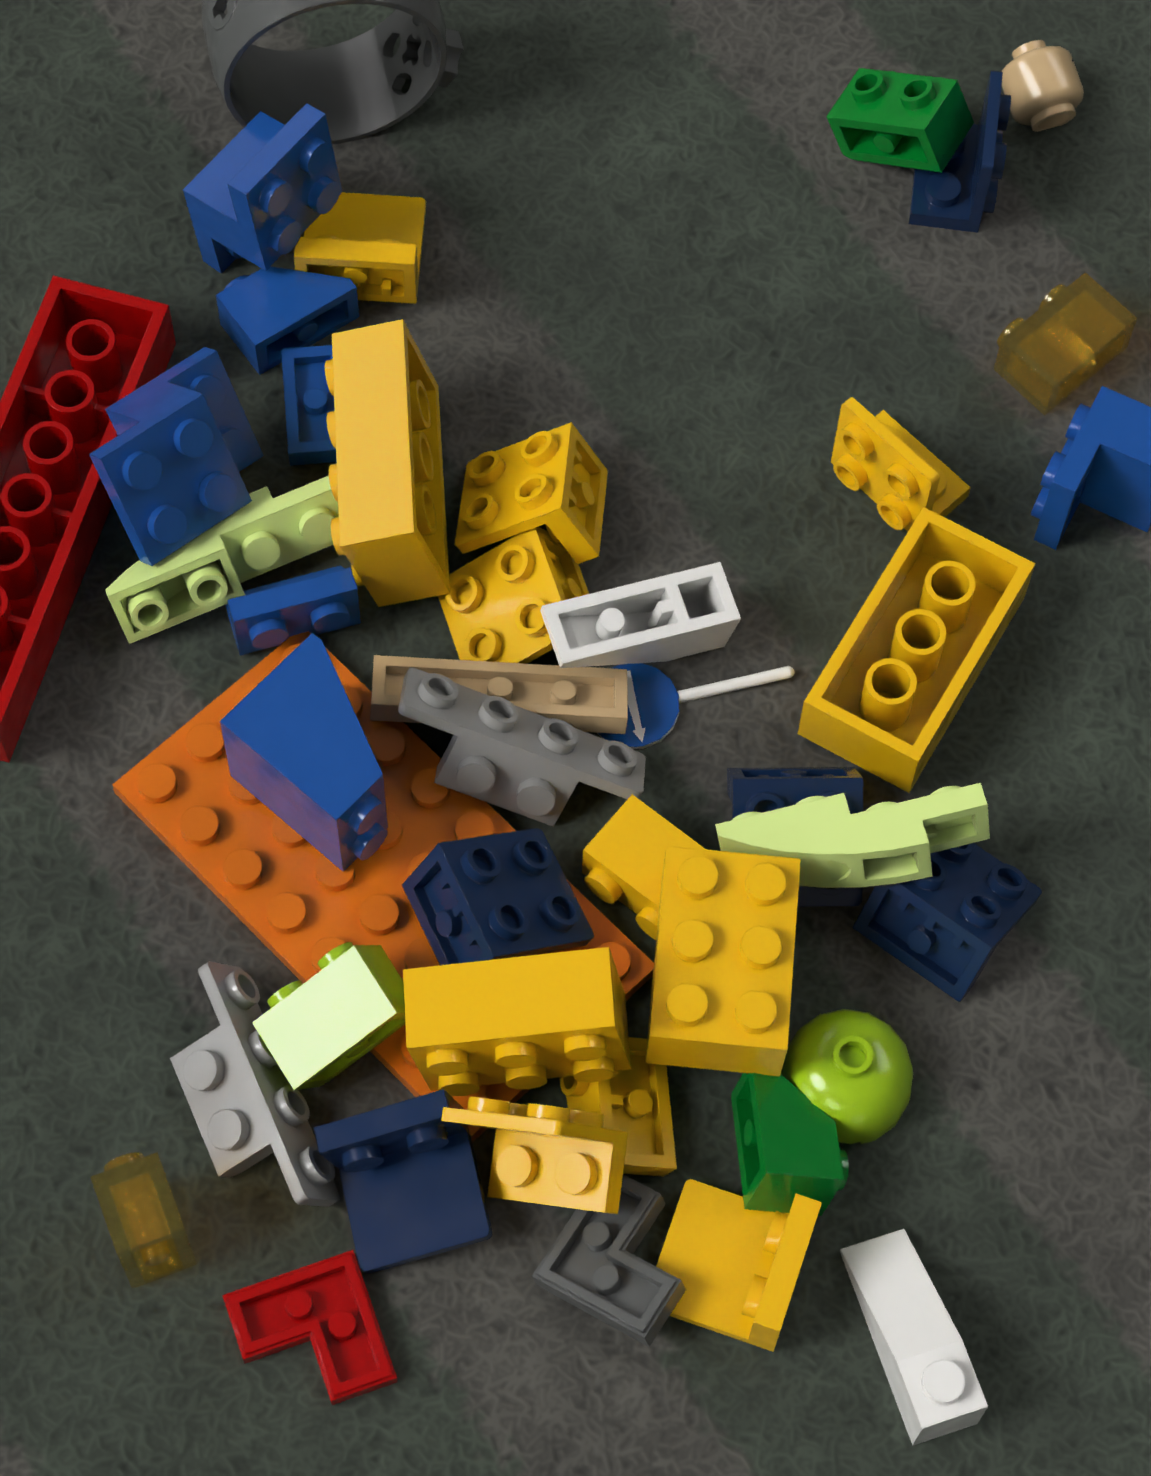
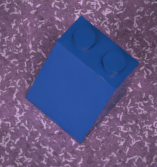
M311 633L220 721L231 777L344 872L357 858L363 861L372 856L387 836L386 829L388 828L384 779L383 773L322 640L314 633Z

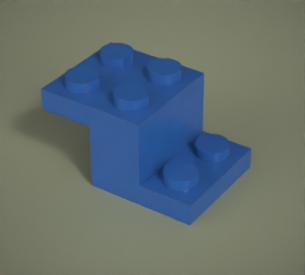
M306 103L284 125L260 111L183 189L203 262L222 274L236 258L243 257L267 271L282 254L289 253L296 246L301 234L321 214H325L333 208L339 195L342 193V187L325 113Z
M207 347L200 349L105 409L118 436L91 452L89 456L141 562L150 566L155 565L252 501L239 472L264 455L217 350Z
M1102 386L1091 407L1082 403L1078 406L1065 435L1068 440L1061 453L1055 451L1040 483L1043 487L1031 512V516L1040 519L1034 540L1055 550L1080 503L1145 532H1148L1151 526V407Z

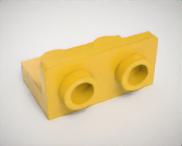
M629 1037L631 1070L615 1071L614 1077L600 1082H581L574 1079V1076L560 1077V1086L562 1092L566 1095L567 1108L570 1110L604 1114L602 1128L628 1131L623 1174L664 1177L677 1169L667 1065L645 1063L647 1039Z

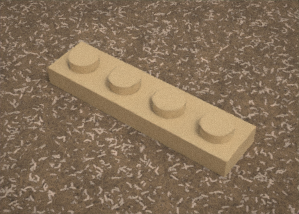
M374 655L370 720L420 723L404 717L398 712L403 679L408 669L414 667L427 673L441 674L451 679L454 683L483 694L505 698L515 706L544 717L563 720L584 732L626 733L628 720L627 669L596 667L560 668L559 665Z

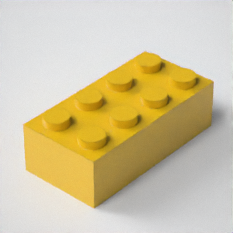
M403 319L333 333V359L325 361V376L329 391L334 397L335 411L327 413L328 434L333 447L336 449L337 460L336 464L329 466L330 487L335 500L338 502L339 517L331 519V536L334 548L339 556L346 555L351 563L356 584L358 586L365 585L378 607L450 594L438 384Z
M923 507L804 700L797 734L910 793L1021 605L1036 563Z

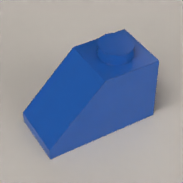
M270 266L267 271L260 269L251 275L235 278L223 291L216 294L220 325L259 375L282 362L281 349L309 347L359 318L357 287L350 278Z

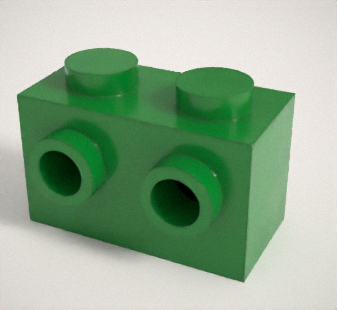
M866 68L858 69L826 116L843 156L857 161L941 173L974 124L958 80Z

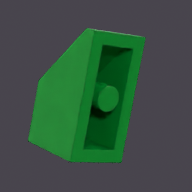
M742 1073L731 1093L744 1209L789 1213L795 1194H799L822 1202L818 1216H822L836 1192L841 1191L845 1187L848 1178V1156L845 1150H840L836 1122L823 1110L815 1106L805 1094L782 1074L779 1077L757 1073Z

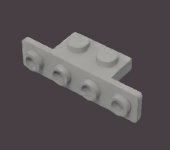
M410 667L403 679L398 712L404 717L453 734L437 766L436 784L553 827L578 782L628 799L632 794L639 799L644 791L646 757L622 742L608 741L576 729L563 720L544 717L515 706L505 698L489 696L454 683L451 679L441 674L427 673Z
M211 961L198 968V973L220 1026L171 1057L170 1060L218 1177L230 1178L238 1175L274 1152L292 1197L298 1205L323 1207L333 1205L340 1200L339 1192L333 1180L335 1178V1169L331 1162L319 1154L316 1138L308 1122L310 1112L307 1102L298 1090H293L252 1024L253 1021L263 1015L258 1005L260 994L257 985L250 975L240 967Z

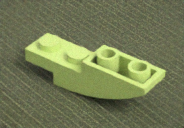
M329 475L275 498H272L267 486L249 494L252 500L250 503L155 565L150 566L138 560L124 571L105 591L128 643H134L228 604L227 600L245 595L241 586L242 582L333 545L331 519L339 517L338 502L331 491Z
M981 782L964 787H942L930 795L899 803L890 801L877 803L866 811L850 814L844 793L828 797L811 796L800 800L792 806L763 813L746 812L734 817L731 821L715 824L720 851L801 859L799 886L819 888H860L897 884L933 877L930 853L990 839L988 804Z

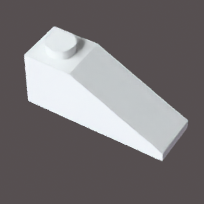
M721 562L542 605L540 610L560 668L666 662L725 647L741 620Z
M905 1229L840 1249L842 1259L912 1445L978 1424L988 1408L986 1399L963 1340Z

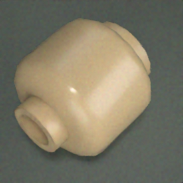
M1043 40L1031 41L1016 48L1012 52L1013 60L1002 70V89L1004 94L1011 95L1010 111L1013 119L1022 125H1031L1032 130L1035 132L1061 126L1072 120L1076 116L1075 108L1082 102L1084 91L1071 53L1061 46H1046Z

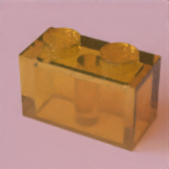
M1085 272L1067 287L1064 284L1054 287L1042 300L1038 311L1026 320L1022 317L1016 318L1002 331L997 340L999 350L994 370L1045 416L1128 347L1137 317Z
M140 1152L119 1156L104 1166V1172L91 1176L117 1256L132 1289L197 1265L158 1152L145 1157Z

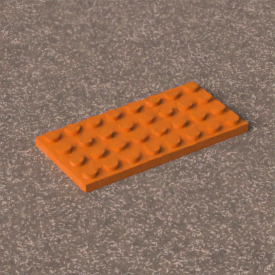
M308 631L293 635L112 784L113 790L153 833L302 983H305L321 971L317 963L325 954L347 942H352L353 945H381L403 980V969L440 965L402 887L405 880L438 843L514 832L516 830L487 802L436 784V769L441 758L404 722L370 720L372 691L327 648V653L383 773L388 828L386 829L387 836L382 845L368 859L362 861L357 858L343 872L231 777L220 721L311 633ZM568 881L594 933V938L586 946L549 953L609 947L627 1001L653 977L654 962ZM406 1025L370 1050L415 1097L439 1091H431L408 1052L406 1047ZM506 1083L479 1086V1091L474 1094L452 1097L467 1110L469 1096L516 1103L530 1089H513L508 1087ZM468 1125L472 1142L487 1128Z

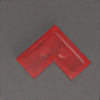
M354 1250L222 1295L244 1364L311 1341L332 1405L398 1382Z

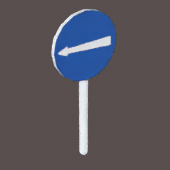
M643 663L620 664L612 668L627 669L628 720L626 733L597 734L608 741L622 742L632 749H644L661 742L673 730L679 716V703L789 679L794 676L795 671L793 667L785 666L677 691L671 679L658 668Z

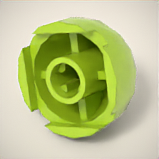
M841 1009L819 1014L796 1032L788 1045L781 1074L805 1094L815 1106L823 1110L836 1122L838 1141L840 1143L853 1144L861 1142L863 1144L877 1140L896 1126L910 1100L913 1068L906 1044L891 1025L868 1012Z

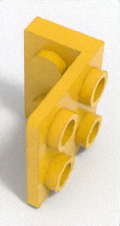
M342 192L333 208L329 212L321 214L304 231V237H300L294 249L295 270L350 278L357 287L358 300L417 304L426 214L425 199L421 197Z
M850 397L841 405L831 457L834 472L847 488L853 491L861 489L877 504L880 516L890 527L895 530H902L904 528L908 532L923 507L945 517L969 496L971 487L886 411L882 410L874 416L853 397Z
M572 422L549 431L537 432L528 439L502 449L484 452L466 465L455 545L464 554L545 524L552 540L557 544H562L577 564L597 558L600 553L608 470Z
M536 527L511 537L449 574L450 594L440 595L438 598L460 660L528 664L553 649L540 612L542 605L587 595L589 592L579 564L575 562L562 544H557L552 540L548 531Z
M470 1096L467 1110L443 1107L441 1121L496 1129L487 1197L618 1214L628 1131L602 1128L604 1114L570 1110L569 1108L549 1105L510 1103L509 1101Z
M693 1179L687 1180L656 1265L661 1270L682 1280L686 1288L685 1293L670 1316L774 1352L822 1202L795 1194L789 1213L744 1209L743 1196Z

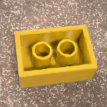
M666 845L661 881L645 1063L749 1074L757 1073L780 1077L788 1050L801 859Z
M609 947L403 969L406 1047L431 1091L445 1089L451 1096H467L478 1092L481 1085L506 1083L508 1087L513 1089H533L545 1085L547 1078L574 1076V1079L581 1082H600L614 1077L615 1071L631 1070L625 991Z

